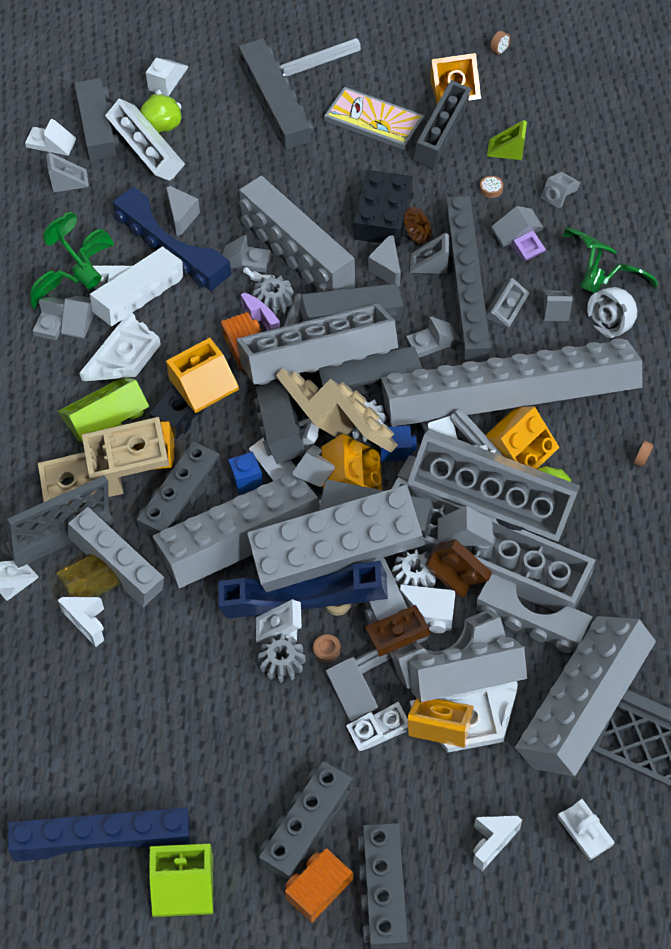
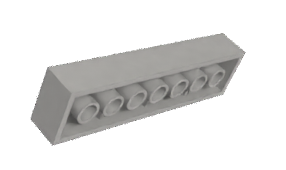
M398 477L392 489L407 485L410 496L429 499L433 502L434 510L427 539L423 538L425 545L410 549L412 551L417 549L419 554L427 551L430 555L435 544H438V519L464 507V505L407 484L408 481ZM479 512L492 519L493 546L464 547L483 563L492 574L515 583L517 596L554 612H559L566 606L576 609L590 581L596 560L528 531L508 529L500 525L496 520L497 518Z

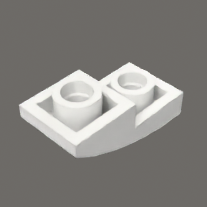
M264 438L249 448L273 481L292 473L296 468L292 461L276 464L273 455L268 456L263 445Z
M396 702L375 715L370 712L346 726L358 750L362 751L407 732L408 718L400 703Z

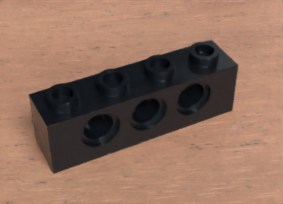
M220 350L233 374L232 355ZM172 385L150 412V419L159 417L160 422L169 421L175 439H178L182 433L186 434L189 431L196 415L200 416L205 408L195 413L176 387Z

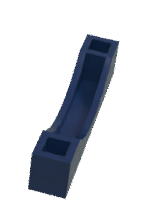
M134 186L113 201L115 219L120 224L125 223L128 225L135 236H142L150 248L160 249L164 247L182 261L183 274L186 275L188 273L191 275L199 287L205 286L208 290L212 291L231 276L230 261L215 249L185 244L174 239L161 229L153 218L149 198Z
M381 561L352 564L335 573L266 592L260 580L240 578L218 581L219 608L228 619L262 615L292 599L301 602V610L388 599L387 573Z
M187 807L9 822L8 852L14 862L49 859L68 852L100 847L150 848L151 846L191 845V820Z

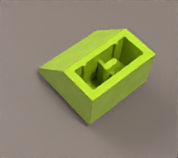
M211 844L151 846L149 877L152 916L168 917L213 914V853Z

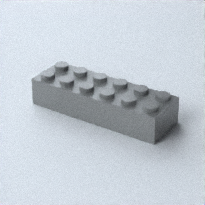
M263 176L258 177L239 189V204L241 206V221L243 225L248 229L252 228L260 241H266L271 245L272 251L277 256H283L288 266L292 270L297 269L306 283H312L317 287L318 292L355 288V258Z
M379 303L236 339L241 367L252 383L264 385L271 382V380L278 379L276 375L282 368L290 373L294 371L297 373L315 372L321 367L338 366L344 361L352 359L362 360L368 355L376 353L386 354L391 349L398 348L395 320Z
M429 429L424 434L407 482L409 485L458 504L467 505L476 511L523 527L528 531L559 542L580 488L579 485L432 429Z
M290 473L273 482L261 485L244 495L237 496L224 504L215 506L195 517H190L173 527L166 528L152 537L162 563L178 588H182L253 555L247 532L319 511L320 504L318 497L306 482Z
M407 485L247 532L260 583L266 592L340 571L352 564L370 562L425 545Z
M597 616L592 622L588 632L579 643L569 662L565 665L561 675L515 747L532 768L576 776L656 642L640 619Z

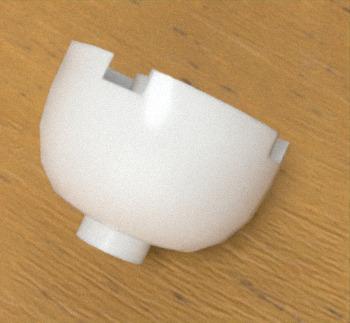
M611 287L602 289L590 297L587 313L588 317L592 316L593 320L601 326H594L605 337L613 338L622 335L632 328L637 318V306L633 297L626 290ZM602 322L605 323V324H608L607 326H608L609 328H611L612 326H614L617 322H618L619 324H618L617 328L606 329V328L602 325Z

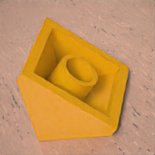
M476 53L431 60L430 82L437 104L451 80L472 88L469 100L481 99Z
M416 698L408 714V735L465 748L474 706L439 698L420 702Z

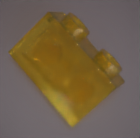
M93 554L56 573L70 597H98L121 584L112 569Z

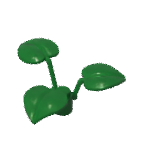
M67 212L48 225L43 234L45 244L51 246L60 240L77 264L73 267L74 276L61 270L56 273L49 271L34 283L30 292L31 306L34 310L39 300L56 288L63 277L74 281L76 284L81 282L88 290L93 289L99 284L102 276L91 265L88 258L101 250L114 246L111 236L105 230L98 229L88 235L82 243V248L76 254L63 237L75 227L77 223L76 214L74 212Z
M570 227L565 228L563 237H579L586 244L587 248H591L587 270L580 288L595 294L599 292L603 283L607 284L617 271L623 270L635 272L645 277L657 289L658 282L654 276L643 269L627 264H618L605 277V271L597 268L602 251H607L613 255H616L617 251L580 230ZM597 248V251H598V252H597V255H596V258H595V261H594V264H593L595 249Z

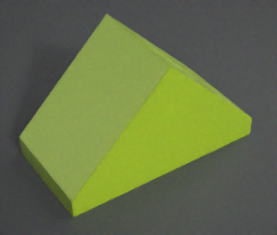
M523 120L490 138L487 156L522 160L527 122Z

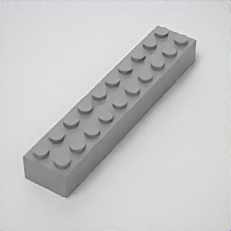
M613 339L607 343L592 342L581 347L566 346L561 350H541L529 355L515 354L512 357L503 359L495 357L477 363L468 361L457 366L442 365L437 369L431 370L417 369L412 373H391L386 377H381L383 404L390 423L394 427L442 419L451 416L459 409L466 415L637 389L642 388V359L628 340Z

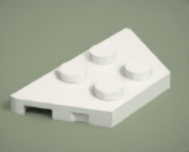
M133 313L129 314L120 322L79 373L81 380L94 381L136 377L161 345L159 337L153 331H149L143 322L139 323Z
M517 681L439 698L474 706L465 748L440 743L447 753L504 742L517 692ZM415 700L410 701V707H411V708H412V706H413Z

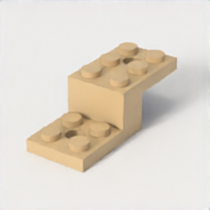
M282 368L277 373V378L315 426L335 437L341 434L348 435L357 427L366 439L389 452H392L398 446L392 438L394 433L385 424L381 425L378 421L380 416L371 407H366L364 404L366 399L357 390L353 392L344 382L338 384L330 379L318 391L314 383L308 379L305 382L295 371L290 373Z
M159 417L83 434L85 452L38 463L44 502L104 475L108 480L109 497L124 494L121 482L122 476L169 466ZM137 443L145 444L144 448L139 451L132 450V447ZM65 478H74V481L69 485L61 484Z

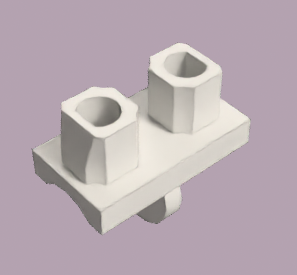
M583 799L558 814V819L589 861L614 845V841L600 824L599 818L592 813Z

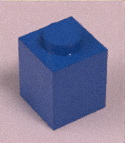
M410 425L388 427L394 433L392 438L398 446L392 452L380 447L381 462L407 460L409 455L412 456V451H417L416 435L411 436Z
M253 452L228 459L230 475L238 495L253 491L263 485L262 472Z

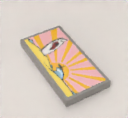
M344 87L325 114L324 121L405 150L424 122L425 115Z

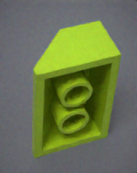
M119 378L57 412L75 438L83 443V434L121 426L122 421L128 418L132 420L143 415V410L148 408L149 405L135 379Z

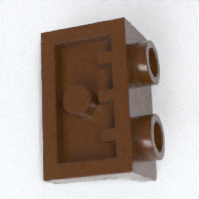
M457 539L435 544L425 563V567L450 590H454L459 598L466 596L470 585L487 582L492 575V572Z
M416 605L403 609L382 620L375 621L373 624L365 627L369 641L379 657L431 635L429 627Z

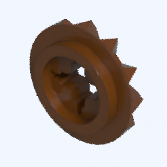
M415 206L407 209L404 214V224L409 236L419 244H424L431 240L433 231L430 228L431 223L428 221L427 215H424L423 210L417 209Z

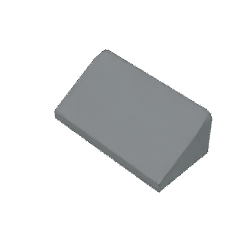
M513 278L509 279L502 285L486 311V318L510 327L530 293Z
M354 657L326 670L350 722L378 708Z

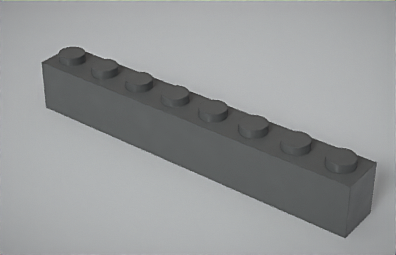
M470 196L447 197L446 222L463 362H483L489 359L490 341Z

